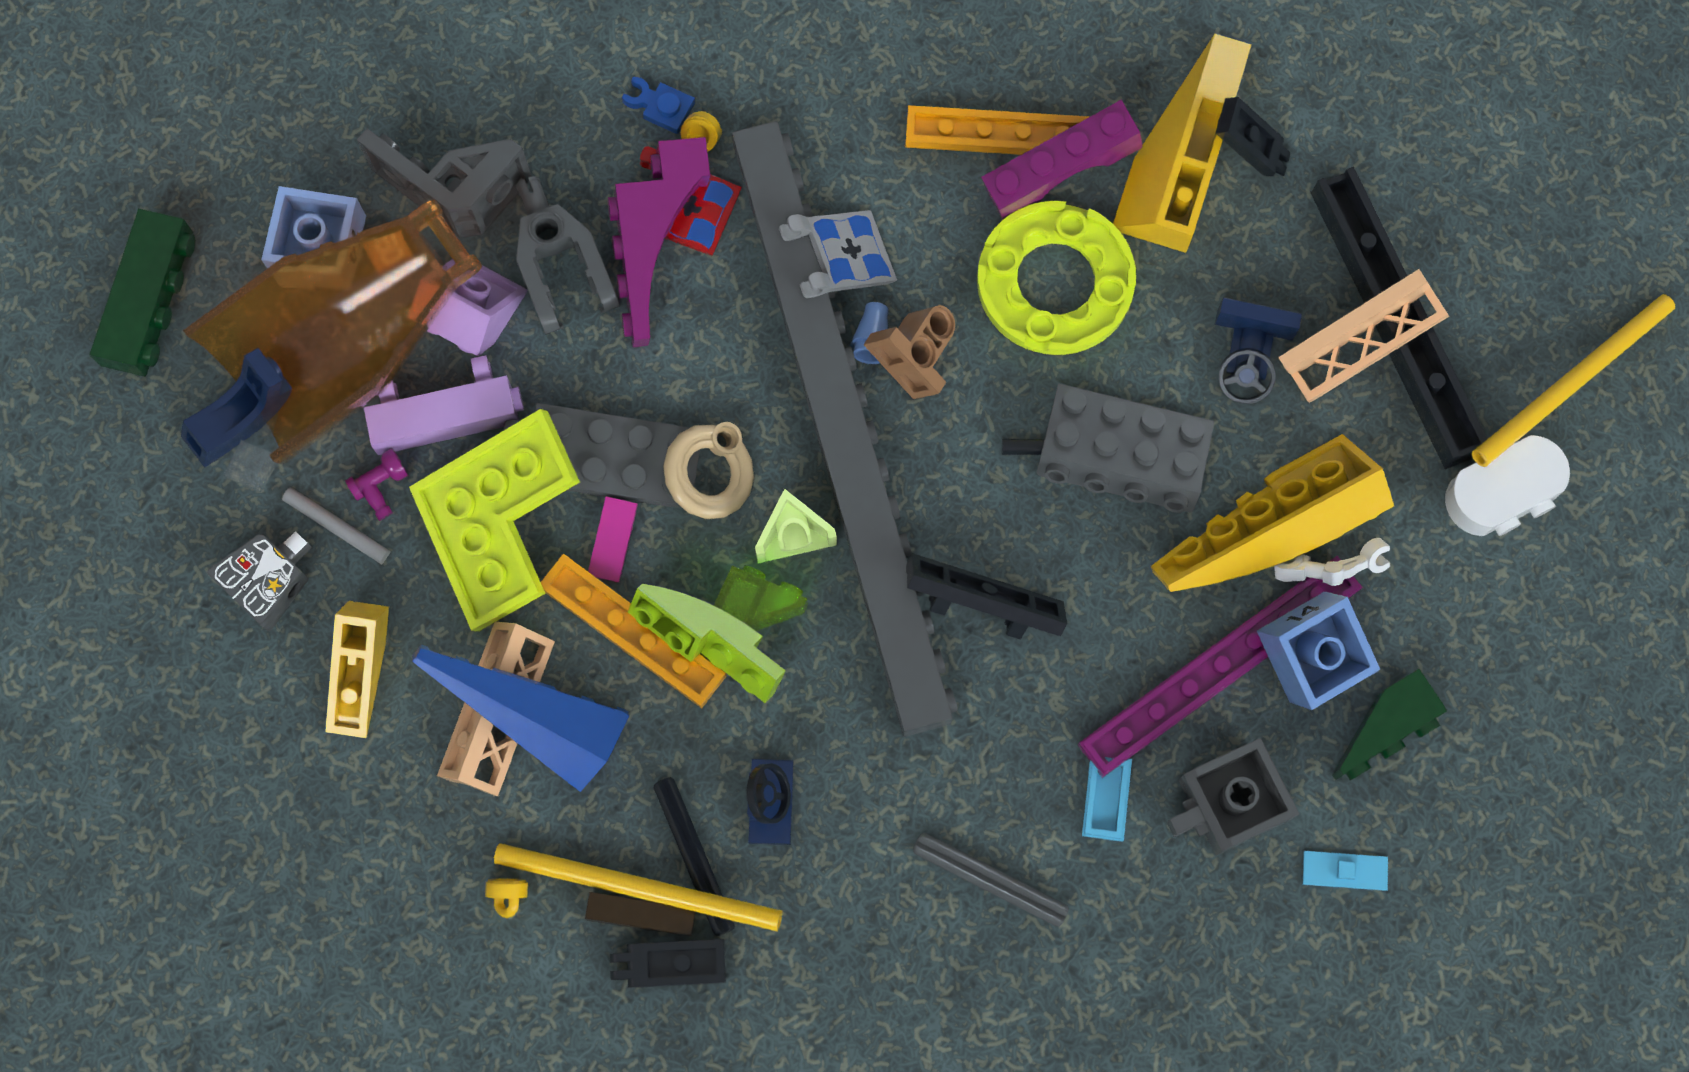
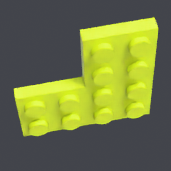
M543 409L537 410L409 487L471 631H481L546 594L514 521L577 485L580 481L548 411Z

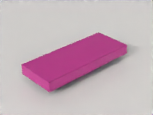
M605 497L588 572L593 576L614 582L620 581L638 507L637 503Z

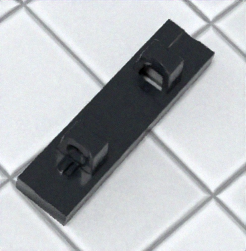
M914 553L911 554L906 565L907 588L930 595L931 612L945 616L952 602L1006 619L1004 622L1007 630L1006 635L1020 640L1028 626L1061 637L1067 625L1064 601Z

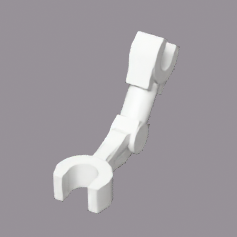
M1374 538L1363 546L1360 555L1338 562L1327 561L1326 564L1312 562L1311 557L1302 554L1289 561L1275 565V579L1290 582L1305 581L1306 577L1323 580V583L1331 586L1340 585L1344 579L1351 578L1366 568H1369L1374 573H1380L1388 569L1390 562L1381 554L1389 551L1390 546L1381 538Z

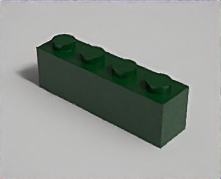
M138 208L89 354L101 367L146 377L149 366L154 367L160 355V346L157 342L161 329L166 330L172 318V310L169 305L173 293L178 294L183 285L184 274L181 268L185 257H191L195 248V235L184 219Z

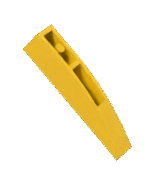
M1218 34L1213 35L1143 143V148L1134 157L1113 222L1122 234L1184 253L1187 252L1223 141L1215 134L1225 98L1236 97L1252 44Z

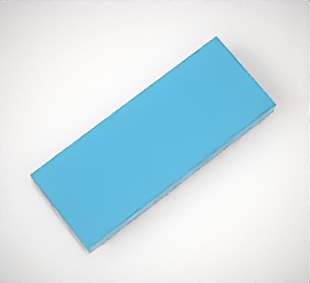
M1303 851V885L1387 891L1388 857Z

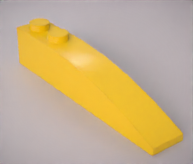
M1341 434L1273 471L1264 478L1268 487L1254 495L1246 492L1236 500L1238 506L1225 517L1219 514L1206 523L1205 533L1198 538L1189 536L1154 563L1151 569L1170 592L1238 578L1289 561L1334 539L1340 538L1344 533L1394 507L1383 468L1345 435Z

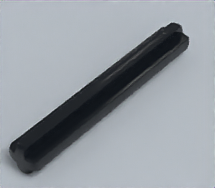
M669 777L654 784V791L695 890L723 896L675 780ZM706 915L716 936L724 935L735 928L734 921Z

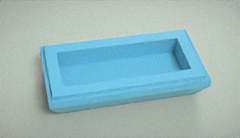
M1104 757L1107 762H1110L1112 759H1114V758ZM1132 759L1123 762L1104 778L1099 775L1098 769L1090 761L1082 836L1124 841Z

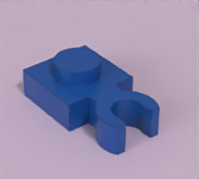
M633 77L631 80L632 86L640 89L642 93L638 97L623 94V103L632 109L646 108L643 113V119L678 134L695 104V98L661 82L656 91L649 89V85L644 79Z

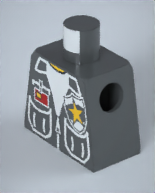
M296 531L289 535L278 547L263 534H259L215 564L206 573L254 620L270 632L309 580L295 564L312 547Z

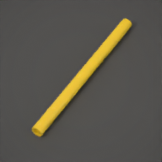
M1660 295L1472 451L1474 461L1482 467H1487L1675 309L1674 301L1667 295Z
M502 843L498 844L494 855V863L772 931L778 932L782 921V910Z

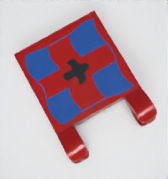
M649 146L644 147L640 155L641 167L651 170L650 155L656 154V149ZM710 174L708 185L699 187L690 197L673 222L665 239L713 256L742 187Z

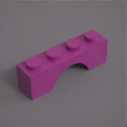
M1119 100L981 178L1001 218L1005 219L1020 208L1041 202L1051 189L1070 176L1091 167L1110 166L1143 148L1141 134L1123 101Z

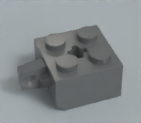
M1259 738L1185 773L1178 781L1188 799L1182 802L1186 812L1169 819L1167 824L1173 837L1194 828L1199 837L1206 835L1217 856L1291 821L1299 815V812L1262 739ZM1233 792L1236 794L1243 792L1246 799L1240 804L1239 802H1233L1230 795Z

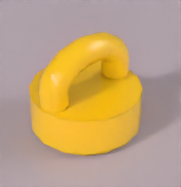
M699 111L692 113L686 118L681 126L680 135L682 139L706 137L708 152L717 144L722 135V129L714 116L707 112Z
M488 879L486 881L485 897L494 898V908L498 915L503 918L513 917L519 908V898L528 897V882L525 879ZM504 899H509L508 907L505 906Z

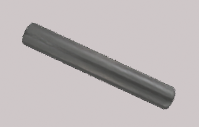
M921 833L913 847L914 854L1054 926H1060L1067 916L1069 908L1064 903L927 833Z

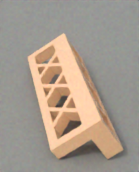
M1418 269L1278 358L1286 371L1291 374L1306 400L1310 403L1445 320L1449 315L1420 269ZM1426 295L1436 313L1423 321L1407 319L1410 304ZM1402 309L1401 317L1392 316ZM1383 320L1399 323L1393 340L1388 343L1372 341L1375 325ZM1405 324L1413 326L1403 333ZM1367 331L1365 339L1357 338L1359 335ZM1348 342L1364 345L1360 360L1352 365L1337 362L1340 347ZM1370 346L1378 348L1377 350L1368 354ZM1332 353L1330 361L1323 360L1324 357ZM1313 364L1329 366L1325 382L1310 390L1300 372ZM1335 368L1343 369V371L1333 376Z
M495 622L478 666L490 670L494 667L540 682L555 641L516 623ZM525 639L539 645L534 661L524 666L520 655ZM464 702L437 776L498 796L517 743L507 735L505 739L495 743L491 732L493 724ZM490 756L494 769L489 783L474 778L480 761Z

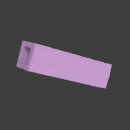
M486 355L471 359L476 382L399 400L397 385L393 383L392 377L376 380L381 404L364 408L371 446L379 456L391 448L397 452L502 428L505 421H519L517 412L524 410L519 387L512 388L507 375L493 378L491 365Z

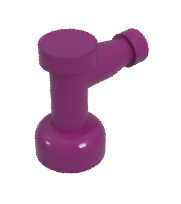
M393 448L382 454V463L356 479L351 476L345 480L357 501L365 497L368 504L376 512L375 515L379 521L393 514V512L386 505L377 485L390 477L395 481H400L409 476Z

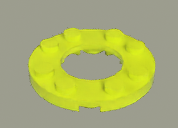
M1066 201L1038 202L1020 208L1008 215L994 228L987 238L980 256L977 272V288L982 307L998 331L1025 349L1050 355H1066L1081 352L1096 346L1109 337L1124 320L1130 308L1136 286L1134 258L1121 232L1100 213L1090 208L1085 210L1076 206L1066 205ZM1047 244H1062L1081 252L1090 262L1095 276L1094 290L1086 303L1077 310L1062 315L1038 310L1029 304L1021 294L1017 277L1018 268L1024 257L1035 248Z

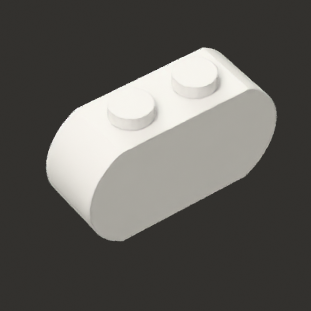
M1530 435L1514 443L1487 467L1474 463L1460 470L1457 476L1450 481L1446 490L1445 504L1448 514L1459 528L1470 534L1485 536L1496 530L1499 536L1504 535L1521 525L1518 518L1528 513H1531L1533 518H1537L1556 507L1553 500L1565 491L1569 482L1570 467L1563 451L1554 442L1541 436Z

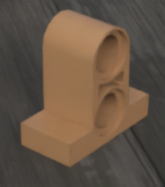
M942 305L909 313L898 328L893 327L871 333L863 345L913 399L936 395L940 393L946 381L933 366L954 334V316L947 307Z

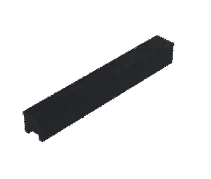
M1354 166L1346 169L1345 173L1328 180L1326 178L1318 180L1313 191H1310L1365 303L1407 277V274ZM1419 299L1410 304L1407 319L1423 321L1428 318ZM1402 309L1392 316L1401 317ZM1383 320L1375 325L1383 343H1388L1395 338L1399 323ZM1405 324L1403 333L1413 326ZM1432 327L1389 355L1446 470L1473 459L1472 451L1488 438Z

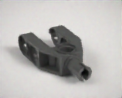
M528 177L533 193L529 192L524 179L516 184V189L520 194L527 216L522 217L520 220L516 261L545 334L563 329L564 326L562 322L558 323L553 311L556 310V306L548 285H543L541 279L544 276L538 262L542 258L557 255L566 249L574 248L580 263L585 262L587 270L584 273L593 295L598 294L602 307L599 308L601 314L620 307L591 232L559 204L549 206L539 177ZM546 229L558 231L557 235L550 240L539 238L541 232Z

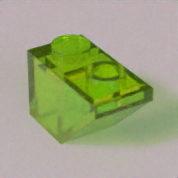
M744 565L743 569L735 566L731 567L713 606L729 613L755 631H759L804 614L808 607V601L806 597L802 596L803 591L800 588L787 582H781L780 586L765 580L766 575L763 572Z

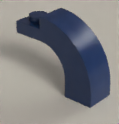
M257 348L244 355L240 377L223 396L206 408L183 420L181 437L205 468L260 430L285 404L291 394L292 387L284 378L278 364L271 357L266 358L260 349Z

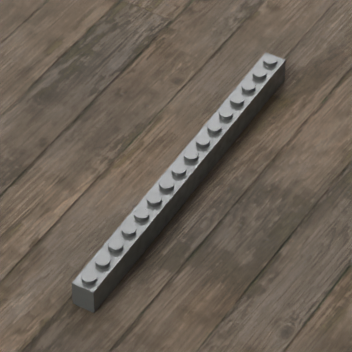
M778 121L732 132L735 154L903 737L950 725L953 719L951 713L957 712L955 697L951 688L944 689L940 674L946 672L944 660L940 649H932L928 636L934 634L932 619L928 610L921 611L917 596L923 595V593L907 588L906 558L910 557L912 553L906 533L899 534L895 520L901 518L897 500L894 495L887 496L884 482L889 481L887 466L884 458L877 459L873 445L878 444V437L873 421L866 422L862 408L868 406L862 383L857 385L854 383L851 371L857 370L854 354L851 347L844 348L840 336L846 333L844 320L840 310L833 312L830 299L835 297V291L813 298H805L803 296L800 284L803 281H808L810 274L822 272L810 237L807 235L785 241L779 231V226L787 224V218L791 215L813 216L809 203H801L799 192L804 191V186L799 168L791 169L788 157L794 156L789 134H781Z

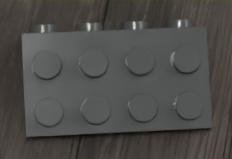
M1058 383L1036 473L1052 483L1075 484L1083 486L1093 493L1107 492L1124 496L1130 502H1148L1164 506L1165 509L1171 512L1181 513L1185 511L1191 513L1194 511L1201 493L1214 421Z

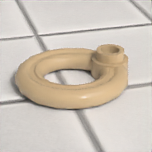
M722 422L716 426H692L679 433L667 449L663 465L666 486L674 501L689 514L704 519L725 518L739 510L750 496L754 481L752 458L742 442L741 431L735 424ZM718 435H721L726 439L725 447L721 446L718 443ZM709 448L715 455L724 456L730 466L731 477L729 485L723 492L717 495L700 493L693 487L688 478L687 466L689 459L694 452L700 449Z

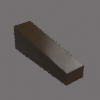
M589 892L585 919L591 922L692 936L696 912L655 902Z

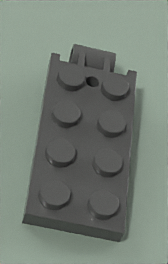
M536 403L535 412L539 409L548 411L580 483L566 491L682 508L674 501L666 486L663 465L668 447L679 433L689 429V427ZM505 421L503 431L519 421ZM700 450L693 453L687 466L688 478L693 487L695 485Z

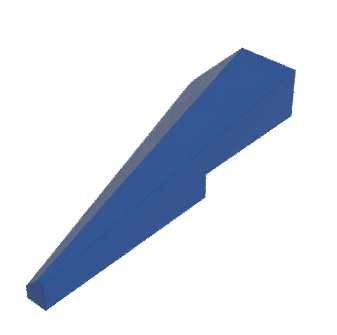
M420 645L412 655L413 663L580 792L608 761L629 718V712L623 708L617 707V709L595 703L589 697L582 696L579 698L557 691L554 686L494 667L490 670L469 663L468 659L459 656L452 658L430 651L424 645Z

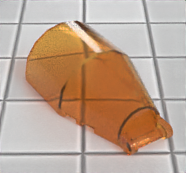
M436 200L425 202L406 217L358 232L357 236L336 243L330 241L321 244L318 249L300 255L294 253L281 258L183 330L187 337L204 347L229 372L235 381L240 377L244 355L257 348L260 349L266 358L271 357L278 364L284 378L292 387V391L281 409L267 422L279 446L278 449L269 454L273 462L286 464L382 394L457 287L478 273L482 268L478 258L474 254L470 255L442 217L443 210ZM427 226L431 228L456 263L451 268H447L435 249L420 232Z

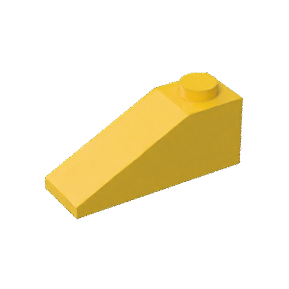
M348 601L335 614L325 732L367 738L386 646L388 606Z

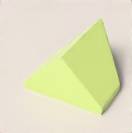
M784 489L755 546L757 562L763 563L836 546L837 536L835 528Z

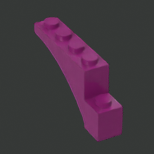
M706 137L658 141L656 154L650 155L652 178H659V180L615 184L614 197H608L610 221H617L619 235L612 236L614 259H622L623 274L617 275L619 298L627 299L628 313H622L624 337H631L632 348L649 345L651 281L662 244L673 222L690 197L699 187L708 185L710 169Z

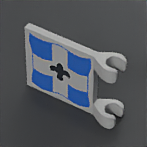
M871 210L812 217L796 214L787 218V224L779 226V231L785 241L809 235L822 272L810 274L808 281H803L800 284L805 298H813L834 291L887 285L897 281Z

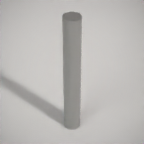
M290 487L284 493L282 501L381 565L391 553L390 550L294 488Z

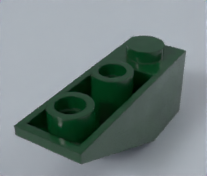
M1420 669L1386 688L1376 696L1332 774L1335 780L1345 774L1350 781L1372 768L1368 760L1381 753L1383 758L1387 759L1406 747L1402 739L1413 732L1420 739L1441 726L1436 718L1447 712V709Z

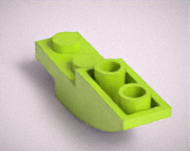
M641 584L637 588L628 613L640 625L650 629L665 641L673 651L680 653L690 662L702 653L715 667L722 669L740 683L747 692L754 694L764 703L775 694L786 671L757 649L763 637L761 634L729 613L687 594L647 584Z

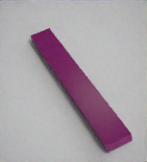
M1336 556L1329 562H1338L1341 559L1338 556ZM1354 576L1344 579L1342 584L1336 586L1323 583V580L1307 577L1305 581L1298 583L1078 743V747L1087 759L1095 765L1099 775L1104 778L1123 762L1130 759L1267 659L1268 655L1257 630L1324 591L1346 596L1349 599L1363 587ZM1105 757L1114 758V759H1112V760L1109 762Z

